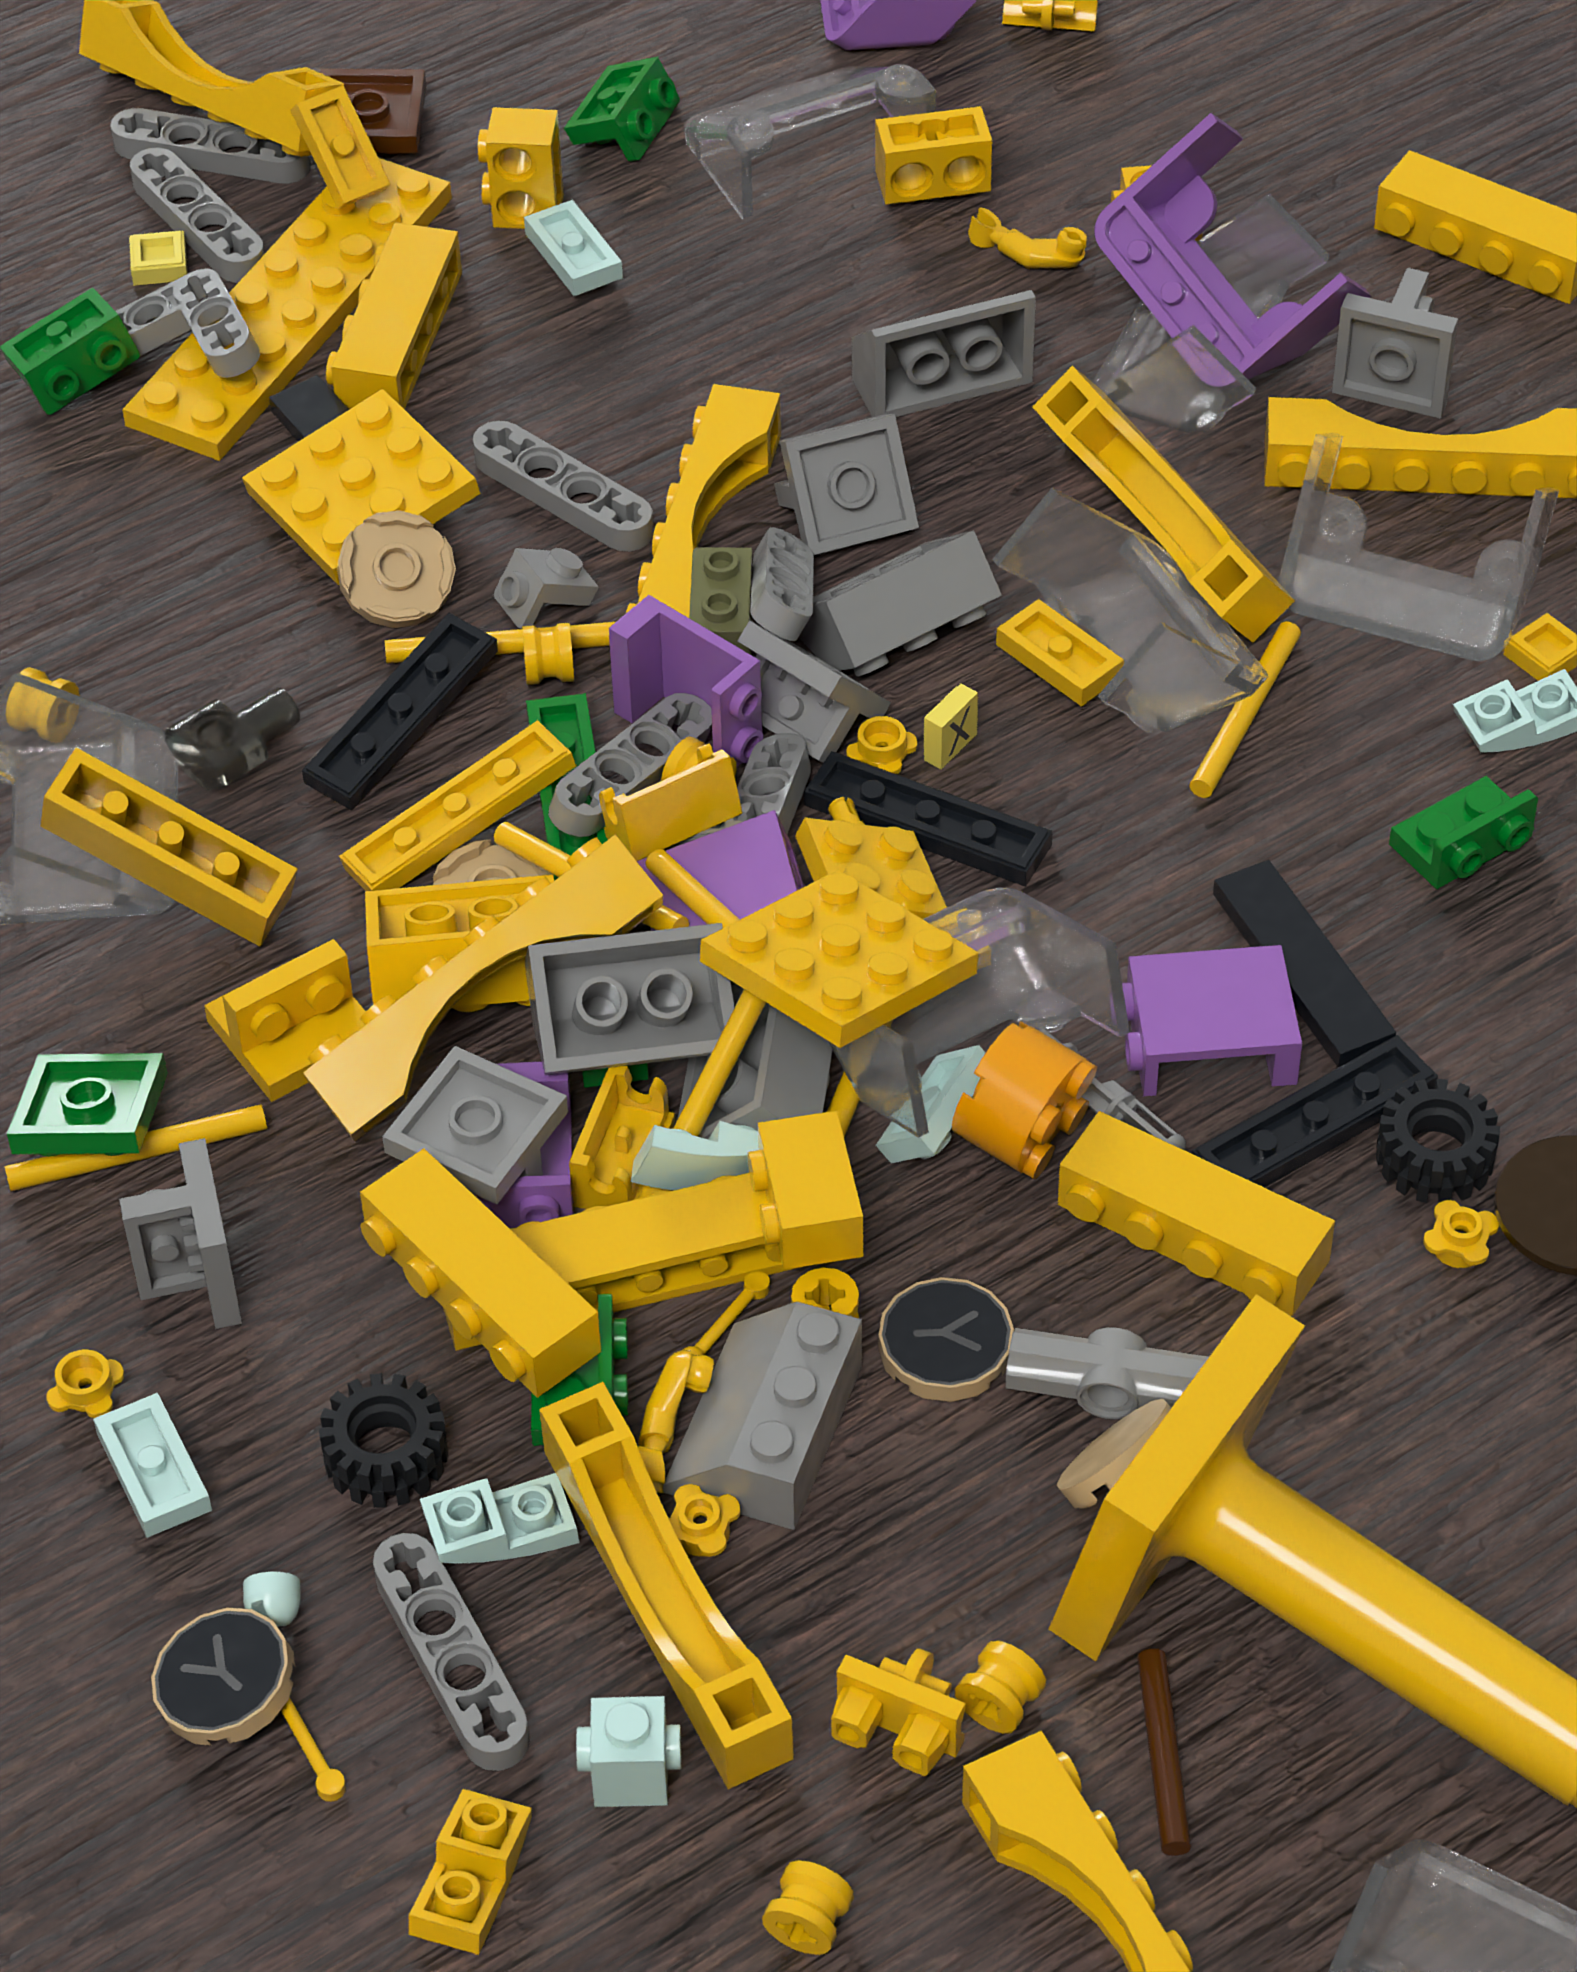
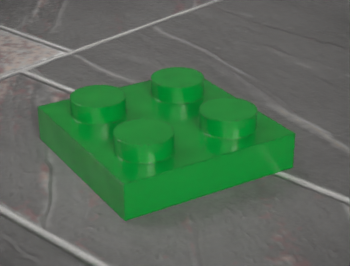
M164 1053L38 1054L7 1131L11 1154H40L42 1156L105 1154L117 1156L125 1153H140L168 1075Z

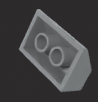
M1032 290L873 329L852 337V381L871 416L876 417L889 413L899 417L1033 383L1036 297Z
M974 530L925 542L813 596V614L798 638L816 657L839 671L853 668L855 675L861 676L886 665L889 661L885 653L902 645L905 652H909L936 640L938 637L934 629L951 621L954 628H958L986 615L983 605L1002 596L978 538Z
M722 923L528 945L525 970L533 1028L544 1074L553 1075L711 1055L734 1009L731 981L700 962L701 939L723 929Z
M737 984L731 986L734 1007L744 990ZM766 1003L699 1137L709 1139L719 1121L749 1126L758 1131L759 1122L823 1113L826 1090L830 1081L829 1069L833 1044ZM710 1055L688 1059L678 1118Z
M796 1301L734 1323L712 1372L707 1392L703 1393L665 1479L663 1484L664 1493L674 1495L681 1486L693 1484L699 1486L703 1493L720 1497L729 1494L738 1500L741 1510L740 1515L795 1530L862 1368V1319Z

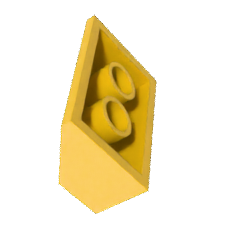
M553 874L365 891L366 940L373 1005L388 995H391L395 1001L399 1000L417 986L412 977L422 967L440 955H443L449 962L468 947L463 939L471 930L491 916H495L499 922L504 920L520 907L515 899L521 892L544 876L552 883L554 881ZM526 957L507 964L478 982L451 1008L461 1012H473L485 1008L488 1004L517 1002L520 1005L530 1006L525 970Z

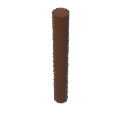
M1147 1649L1140 1652L1137 1659L1161 1851L1165 1855L1179 1856L1190 1851L1191 1843L1166 1653L1163 1650Z

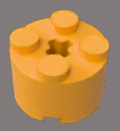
M1021 1021L1019 1026L1012 1023L996 1038L976 1067L973 1074L980 1077L975 1088L973 1098L963 1092L953 1116L952 1131L1016 1171L1036 1179L1044 1171L1053 1155L1055 1146L1050 1144L1060 1130L1068 1135L1072 1134L1083 1119L1088 1109L1089 1101L1084 1099L1082 1095L1090 1086L1096 1074L1097 1066L1034 1027Z

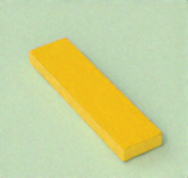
M537 720L342 853L339 858L344 869L365 891L402 887L453 850L576 767L572 752Z

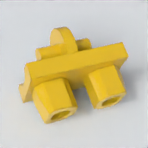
M1004 0L1002 24L1041 27V30L1051 31L1053 28L1095 31L1098 0Z
M917 1648L906 1665L885 1657L879 1668L845 1655L837 1670V1700L831 1717V1735L835 1740L858 1749L867 1747L877 1726L898 1734L893 1744V1759L901 1767L926 1776L944 1753L956 1758L965 1740V1734L961 1732L966 1703L949 1696L951 1683L931 1675L934 1655L923 1649Z

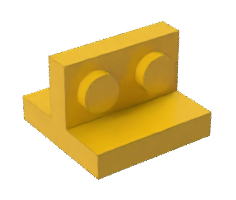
M334 939L204 1005L207 1022L271 1102L309 1083L303 1072L312 1066L308 1056L316 1048L337 1034L345 1041L365 1026L360 1017L366 1011L353 997L347 954Z

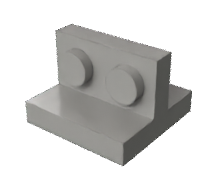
M1407 268L1392 303L1347 293L1340 312L1332 393L1441 419L1447 405L1458 318L1433 313L1435 299L1426 296L1428 272Z
M888 413L779 441L788 480L774 483L779 506L795 510L801 541L812 550L813 555L919 528L895 414Z
M750 620L738 639L739 643L756 652L755 658L760 660L762 726L775 734L790 733L801 736L806 741L808 754L818 761L824 763L831 751L837 752L859 713L868 718L884 716L891 704L887 699L805 649L772 634Z
M454 1046L382 1136L384 1151L386 1154L404 1162L424 1148L471 1193L498 1205L518 1177L543 1175L540 1148L568 1113L567 1095Z
M204 1138L179 1143L186 1180L185 1186L165 1190L154 1189L141 1195L119 1199L140 1299L146 1300L207 1287L215 1329L242 1324L206 1140Z

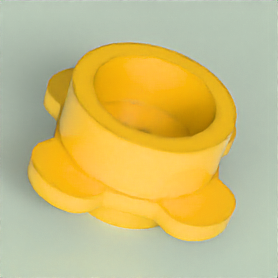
M872 717L860 725L858 741L848 745L846 756L898 774L902 770L901 762L905 756L916 751L917 738L914 734L906 732L903 724L892 717Z
M1453 1200L1439 1202L1434 1208L1435 1225L1433 1229L1428 1230L1424 1234L1423 1243L1425 1248L1432 1254H1435L1441 1262L1451 1267L1467 1268L1484 1263L1489 1255V1249L1486 1246L1489 1236L1498 1232L1499 1223L1497 1217L1489 1211L1476 1212L1469 1207L1460 1206Z
M83 1349L67 1354L56 1366V1386L47 1392L46 1398L49 1407L56 1412H64L68 1409L86 1412L91 1418L109 1413L113 1408L111 1399L113 1389L116 1384L124 1379L123 1367L118 1361L113 1359L107 1360L102 1354L93 1350ZM86 1384H92V1385H91L90 1387H88V1388H84V1389L79 1388V1387H81V1386H83V1385H86Z
M693 1484L681 1486L674 1494L676 1506L669 1520L683 1549L688 1554L701 1557H713L721 1554L726 1549L730 1537V1522L737 1520L741 1513L738 1500L729 1494L717 1497L703 1493L699 1486ZM697 1516L707 1518L706 1522L696 1524L694 1519Z

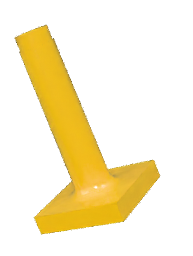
M1256 1294L1104 1498L1048 1630L1094 1661H1097L1171 1557L1188 1558L1566 1806L1570 1803L1577 1808V1679L1258 1466L1250 1458L1247 1447L1305 1325Z

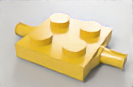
M845 797L837 798L829 805L828 810L833 821L804 817L795 837L814 882L839 870L854 877L858 882L892 902L900 904L904 909L923 920L948 911L914 831L898 827L885 828L865 825L859 819L853 800L847 798L845 801Z

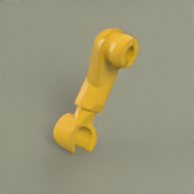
M979 208L977 218L972 216L968 230L969 239L975 246L990 248L998 245V251L1028 269L1073 268L1083 260L1085 256L1084 250L1087 245L1086 234L1075 227L1064 228L1059 232L1057 239H1031L1017 229L1009 230L1003 227L999 218L985 208Z
M691 1350L675 1352L667 1359L644 1413L638 1449L655 1490L659 1493H663V1483H665L663 1454L670 1449L673 1441L676 1416L684 1389L687 1388L696 1393H706L712 1377L714 1360L706 1355H693Z

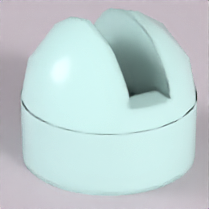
M262 1572L251 1575L244 1580L243 1604L245 1609H253L274 1621L277 1627L287 1626L295 1619L301 1602L300 1579L297 1576L285 1572Z

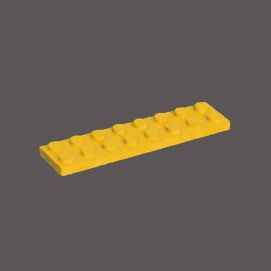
M378 158L390 182V185L385 190L338 209L326 186L229 292L259 347L260 357L256 364L238 376L220 377L214 373L192 333L122 409L125 426L220 461L270 405L269 397L281 392L343 323L346 317L358 306L361 283L364 279H370L374 271L376 249L380 243H386L394 223L428 227L452 199L450 182ZM231 343L230 345L224 347V349L231 348L232 346H234V343Z

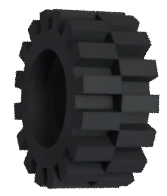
M1425 1079L1415 1081L1412 1094L1403 1086L1395 1092L1394 1101L1391 1099L1387 1100L1383 1108V1115L1380 1118L1376 1160L1377 1165H1383L1382 1176L1387 1182L1397 1178L1396 1190L1404 1196L1411 1187L1417 1189L1416 1201L1427 1203L1429 1193L1438 1194V1202L1451 1200L1452 1192H1456L1461 1201L1470 1198L1473 1187L1481 1191L1487 1184L1488 1175L1492 1176L1500 1137V1126H1497L1498 1116L1495 1109L1486 1110L1488 1100L1481 1093L1470 1100L1468 1098L1470 1087L1465 1084L1459 1083L1455 1092L1447 1090V1079H1436L1435 1089H1428ZM1424 1132H1441L1454 1137L1463 1146L1450 1151H1436L1420 1145L1413 1137Z
M382 1373L370 1374L371 1386L363 1388L358 1378L347 1383L349 1397L347 1398L337 1390L330 1398L332 1410L324 1408L320 1417L322 1428H319L325 1470L328 1478L333 1477L334 1487L341 1494L348 1489L350 1490L351 1501L362 1505L367 1494L372 1495L374 1507L386 1508V1496L396 1495L398 1506L410 1502L409 1489L414 1488L421 1497L430 1490L428 1477L439 1481L444 1473L442 1462H447L448 1446L443 1411H440V1403L435 1394L432 1393L427 1396L426 1385L418 1380L407 1389L406 1375L394 1373L392 1383L383 1384ZM395 1427L403 1429L410 1434V1439L405 1445L387 1453L367 1452L360 1449L357 1445L358 1440L363 1435L377 1428Z

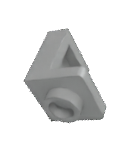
M516 548L494 591V597L515 625L522 629V626L533 625L543 603L590 606L599 586L583 568L581 559L568 550L562 548H554L551 551Z

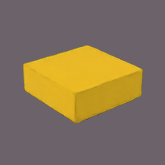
M1546 613L1505 641L1503 655L1538 681L1563 669L1568 673L1577 667V634L1549 613Z

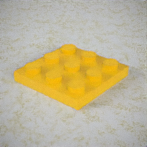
M381 389L242 477L247 493L337 585H339L337 564L343 541L366 518L380 512L400 510L422 516L434 524L480 494L476 478L384 389Z
M839 870L701 939L700 944L701 963L839 1048L976 975L979 952L955 939L946 931L938 929L904 909L900 904L892 902L858 882L854 877Z

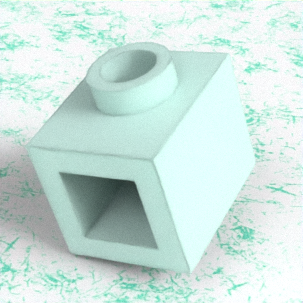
M665 1696L591 1698V1726L577 1727L576 1754L578 1772L591 1771L594 1807L668 1806V1770L681 1769L680 1725H667Z

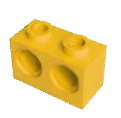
M981 106L875 119V171L885 204L911 203L917 200L965 196L991 191L992 138Z
M493 107L488 130L480 129L478 136V160L488 165V172H484L482 178L483 205H491L494 228L525 229V216L556 206L563 201L558 110Z

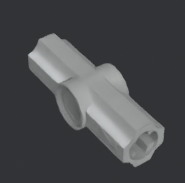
M1106 1327L1098 1329L1091 1333L1088 1339L1015 1328L1009 1348L1006 1388L1077 1399L1078 1404L1094 1416L1105 1419H1122L1137 1408L1162 1398L1172 1408L1209 1357L1147 1348L1146 1342L1140 1336L1121 1328Z

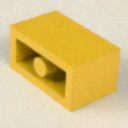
M837 1110L759 1122V1150L747 1153L748 1167L753 1191L765 1190L768 1203L760 1204L759 1206L763 1237L766 1245L777 1243L783 1270L863 1257V1213Z

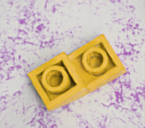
M462 1789L436 1840V1862L409 1913V1935L473 1954H480L516 1867L532 1818V1808Z

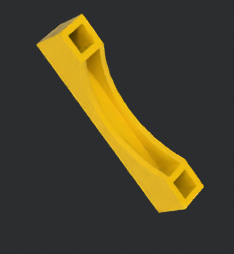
M84 0L79 54L100 63V69L109 73L130 76L135 79V84L141 88L161 90L170 94L171 100L174 103L201 108L208 112L207 116L212 120L234 123L245 128L244 133L250 137L269 139L281 144L282 151L295 156L312 155L290 110L297 103L339 86H344V83L307 67L268 73L254 82H247L227 76L207 64L187 46L171 25L158 2L153 0Z
M1071 366L1032 406L1059 438L1143 523L1177 563L1190 584L1216 613L1252 643L1295 602L1289 593L1115 403L1074 366Z
M713 384L706 406L697 407L693 421V444H684L680 457V482H672L670 484L666 499V522H658L654 530L652 563L644 562L640 570L638 603L648 595H651L689 618L693 550L698 547L708 523L722 506L747 485L769 474L781 437L780 393ZM629 603L626 613L637 604Z
M1268 397L1265 429L1264 486L1577 498V409L1556 408L1537 419L1502 430L1478 434L1439 435L1410 432L1377 424L1349 413L1326 399Z
M616 834L603 844L597 837L586 842L567 859L566 862L571 868L552 883H550L546 876L535 881L517 896L515 901L520 907L508 917L499 922L495 916H491L481 922L464 937L463 940L468 945L466 949L449 962L443 955L430 961L412 977L417 986L397 1001L391 995L382 998L360 1017L365 1026L345 1041L339 1034L331 1037L308 1056L312 1066L303 1072L307 1081L354 1141H357L407 1102L415 1068L430 1036L451 1007L478 982L507 964L525 958L528 945L626 934L663 906V894Z
M604 1382L539 1409L545 1455L727 1789H731L793 1760L792 1717L760 1660L731 1629L698 1577L662 1506L634 1436Z
M1042 1730L963 1766L962 1804L997 1862L1032 1875L1071 1900L1099 1926L1122 1957L1128 1972L1193 1971L1192 1960L1182 1938L1174 1930L1165 1932L1154 1914L1155 1902L1145 1878L1136 1869L1128 1872L1117 1854L1118 1842L1109 1820L1100 1810L1091 1812L1080 1794L1082 1785L1072 1760L1063 1751L1056 1754Z

